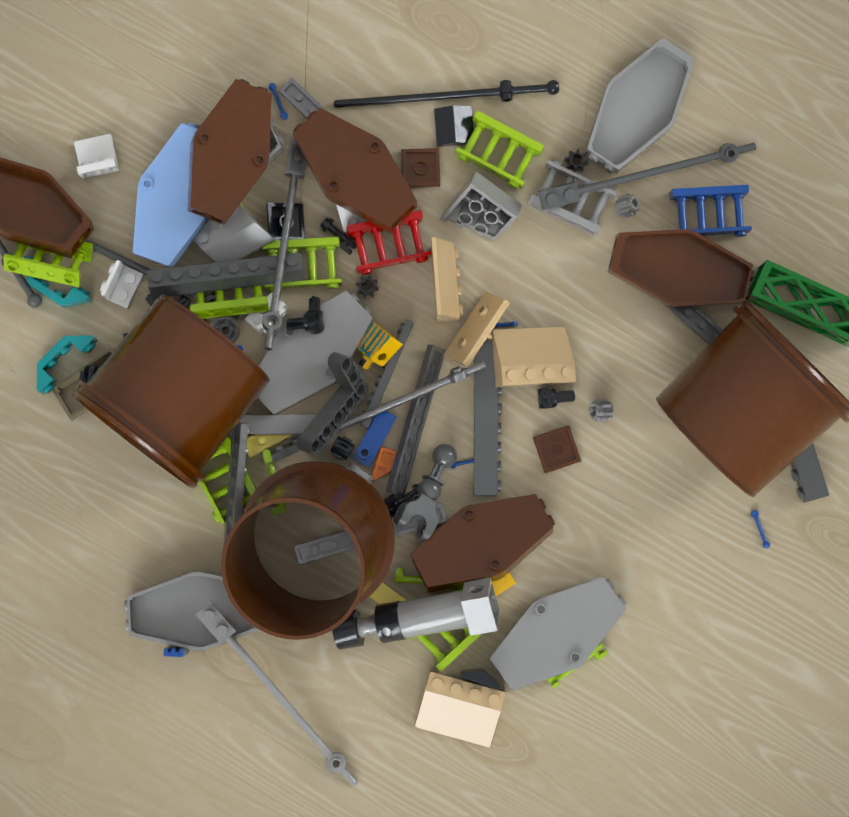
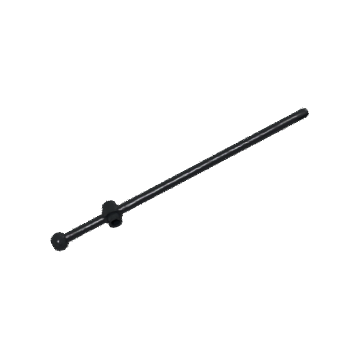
M503 80L500 82L499 88L335 100L333 104L338 108L497 95L501 97L502 102H509L513 100L512 96L514 94L548 92L550 95H555L559 93V82L551 80L547 84L513 87L510 80Z

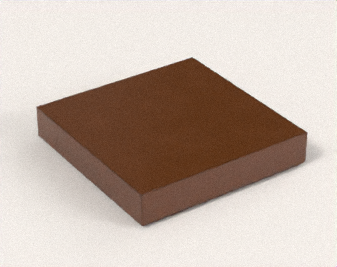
M439 148L402 149V175L410 188L440 187Z
M569 425L532 437L544 473L581 462Z

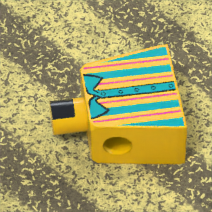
M372 321L358 345V349L364 354L358 364L366 370L369 369L373 362L384 366L403 344L383 327Z

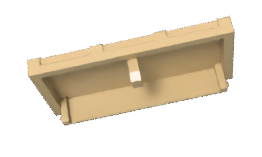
M484 292L480 301L443 355L468 367L485 340L492 339L490 333L510 303L501 297Z

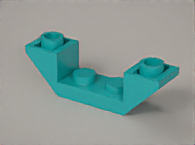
M25 255L24 258L33 260L34 255L31 258ZM27 276L30 286L63 308L87 304L92 301L88 297L90 293L82 287L79 289L72 287L65 297L57 289L54 292L48 288L49 284L44 280Z
M92 335L64 336L37 363V391L44 395L54 389V384L57 380L46 370L55 367L58 363L57 359L61 355L65 356L72 349L70 347L72 344L85 354L95 348V343L98 340Z

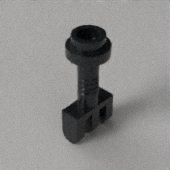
M326 218L320 225L322 231L326 232L329 230L336 237H339L343 242L340 248L351 255L353 251L348 245L356 249L357 245L352 241H355V238L352 236L347 237L346 234L332 224L334 222L332 218Z
M418 484L412 485L413 490L400 498L392 494L384 499L391 517L395 516L400 504L412 499L414 494H418Z

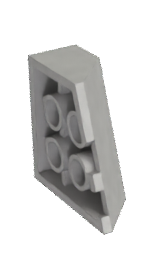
M475 172L456 194L440 220L454 222L458 227L463 228L464 226L474 230V233L497 240L517 218L522 204L478 172Z
M240 204L224 225L209 220L193 241L214 261L224 262L244 259L246 255L254 251L257 252L262 249V246L268 243L271 244L276 239Z

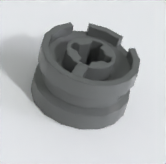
M220 317L212 325L221 334H223L222 329L228 327L229 332L223 335L233 343L239 337V326L230 317Z

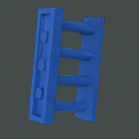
M749 185L672 189L670 192V200H675L678 203L679 229H687L685 202H687V199H694L697 202L698 229L689 230H693L702 236L735 234V237L746 236V233L752 230V226H744L742 199L749 193ZM725 197H732L734 199L736 227H725L723 207ZM706 198H713L715 200L717 228H706L704 206Z

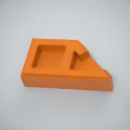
M380 447L371 481H375L391 472L397 451Z

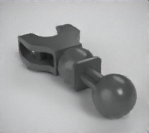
M440 444L434 449L432 459L435 464L431 473L422 476L423 480L417 487L418 494H414L410 501L400 504L393 519L396 525L403 526L408 524L414 516L418 521L416 534L422 540L429 539L438 524V517L435 512L437 502L435 500L441 495V486L445 485V482L440 479L445 468L454 465L457 459L455 449L449 444Z

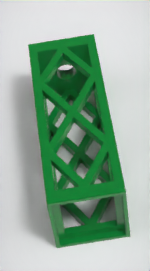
M766 260L759 266L749 288V298L745 301L849 347V321L840 309L846 310L849 314L848 296L769 260ZM787 285L797 301L784 302L773 286ZM764 287L770 290L776 300L770 298ZM794 287L800 289L807 300H803ZM831 305L842 322L830 323L819 307ZM813 307L822 321L816 319L809 308ZM796 309H803L805 313L798 311Z

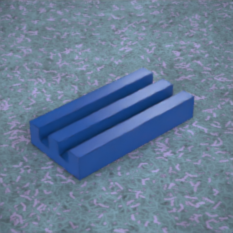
M169 646L164 648L163 655L166 657H183L188 654V649Z

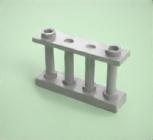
M548 160L545 168L550 171L541 190L551 187L557 173L567 178L565 184L575 181L584 186L596 182L562 167L563 164L556 160ZM613 187L596 190V192L601 193V196L591 217L588 219L580 217V212L590 192L580 194V201L576 203L571 211L563 209V205L542 210L539 194H532L528 205L591 235L597 236L601 228L597 220L608 197L614 199L617 192L614 191Z

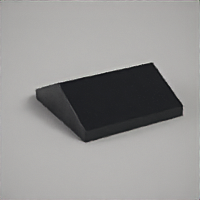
M451 105L434 109L437 147L466 145L474 131L472 106Z
M266 203L268 232L276 240H281L286 203ZM294 203L289 240L305 239L303 203Z
M483 668L461 670L460 672L463 678L495 690L499 689L496 681Z

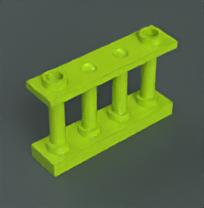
M477 110L473 118L476 127L464 149L457 147L455 153L458 155L457 158L466 163L469 161L502 178L512 188L518 189L519 187L522 189L525 182L520 179L532 157L541 155L544 145ZM486 128L492 131L493 135L481 158H478L470 152L482 130ZM503 137L509 140L510 144L496 167L487 161L499 138ZM521 146L526 149V154L513 176L505 172L504 169L515 148Z
M339 237L289 240L287 253H298V250H306L308 252L309 280L282 283L281 289L318 286L336 289L338 285H342V279H336L334 251L336 248H340ZM281 240L264 245V252H268L270 256L279 254ZM317 249H325L327 251L328 279L317 280L315 255ZM274 284L265 285L266 289H270V292H273Z
M84 242L73 255L74 261L70 268L59 266L64 256L55 254L52 264L40 262L44 253L50 252L17 243L18 248L14 256L4 254L3 256L5 271L80 287V271L78 269L82 261L91 263L93 259V243ZM26 248L37 250L33 260L22 258Z
M261 285L253 286V298L244 299L242 288H235L234 300L225 301L223 290L215 291V302L205 303L204 292L196 293L197 303L190 305V311L202 319L268 312L270 309L267 296H262Z
M229 436L212 458L223 452L224 454L228 452L230 456L231 439ZM228 460L229 463L204 475L206 479L204 482H200L214 509V512H212L214 519L222 525L225 524L226 508L220 510L215 500L227 494L228 485L211 493L206 483L228 472L230 460ZM247 469L244 477V487L246 486L249 493L242 500L243 507L247 505L252 494L257 489Z
M463 587L455 588L452 592L462 591ZM463 628L466 637L460 641L459 639L456 640L449 631L440 632L451 645L450 648L452 650L447 654L442 653L426 635L417 637L437 658L436 661L438 663L435 666L441 672L481 634L470 636L469 629Z

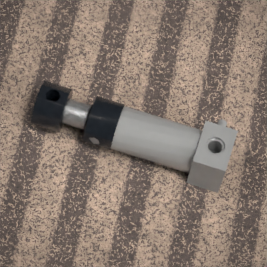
M490 577L464 582L462 591L378 604L375 606L373 615L361 617L360 612L355 609L342 624L332 630L339 650L363 646L365 637L376 635L379 636L382 643H388L411 637L468 628L471 636L497 631L500 610Z

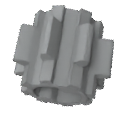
M628 193L618 197V200L615 201L616 212L620 217L624 216V218L636 215V211H639L640 205L635 195Z
M607 399L594 400L589 407V415L593 420L596 419V422L609 421V418H612L614 414V406Z

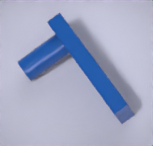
M387 411L376 415L352 458L370 467L397 417Z

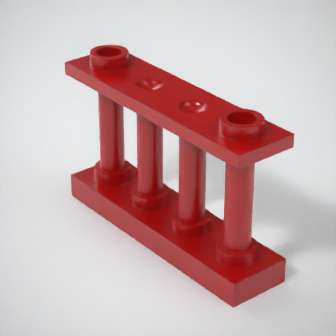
M422 210L411 212L392 230L398 258L387 260L381 236L382 228L368 221L347 225V237L352 236L355 238L361 263L360 266L356 267V273L366 275L372 273V270L413 261H417V263L428 261L432 252H424L418 229L419 222L423 219ZM407 224L411 228L417 253L408 256L405 255L399 230L402 225ZM368 232L374 235L379 256V262L370 264L368 263L362 238L364 233Z

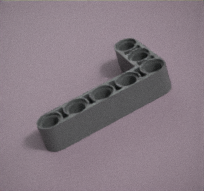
M333 352L329 356L328 366L340 387L297 439V448L312 455H318L368 392V384L352 357Z

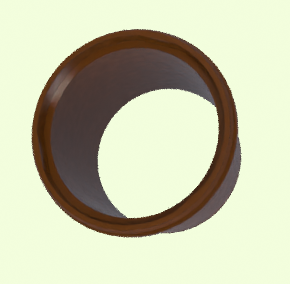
M160 295L87 383L81 380L77 381L76 385L78 388L73 390L72 396L144 455L193 489L197 487L199 481L204 482L206 478L201 471L270 382V379L248 355L209 323L177 301L165 295Z
M744 301L740 308L738 306L733 308L737 316L656 397V401L677 428L719 471L746 494L755 497L756 494L765 488L840 418L846 423L849 422V401L752 304Z
M307 461L295 463L276 471L254 491L246 505L243 516L233 526L225 541L221 559V570L224 587L232 604L251 625L275 637L303 640L315 638L332 631L349 617L358 604L375 592L389 571L395 549V533L390 512L378 491L366 479L346 467L329 462ZM298 502L317 507L333 516L346 529L356 546L361 567L359 587L345 596L330 600L302 598L280 587L265 571L256 551L254 531L259 510L275 503Z

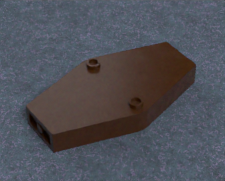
M235 79L195 132L190 143L187 211L224 225L267 168L270 151L272 93H269L267 89L260 86L254 87L244 79Z
M322 108L311 112L303 124L300 123L295 127L293 132L294 141L325 197L332 203L389 233L417 208V200L385 143L380 138Z
M0 157V236L6 240L72 258L94 231L92 221L50 173Z
M689 229L618 233L615 237L608 267V273L670 307L741 304L749 298L750 289H748L749 282L753 280L755 271L752 270L753 264Z
M536 494L473 504L461 508L436 530L429 539L425 540L410 553L411 559L428 593L463 587L464 582L491 577L493 582L507 575L553 533L555 522L551 515L546 514L544 510L546 506L542 498L538 499Z

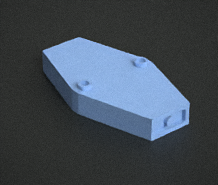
M190 122L187 125L180 124L141 176L137 189L133 253L170 268L174 267L195 236L209 220L187 211L190 143L199 128L198 125Z

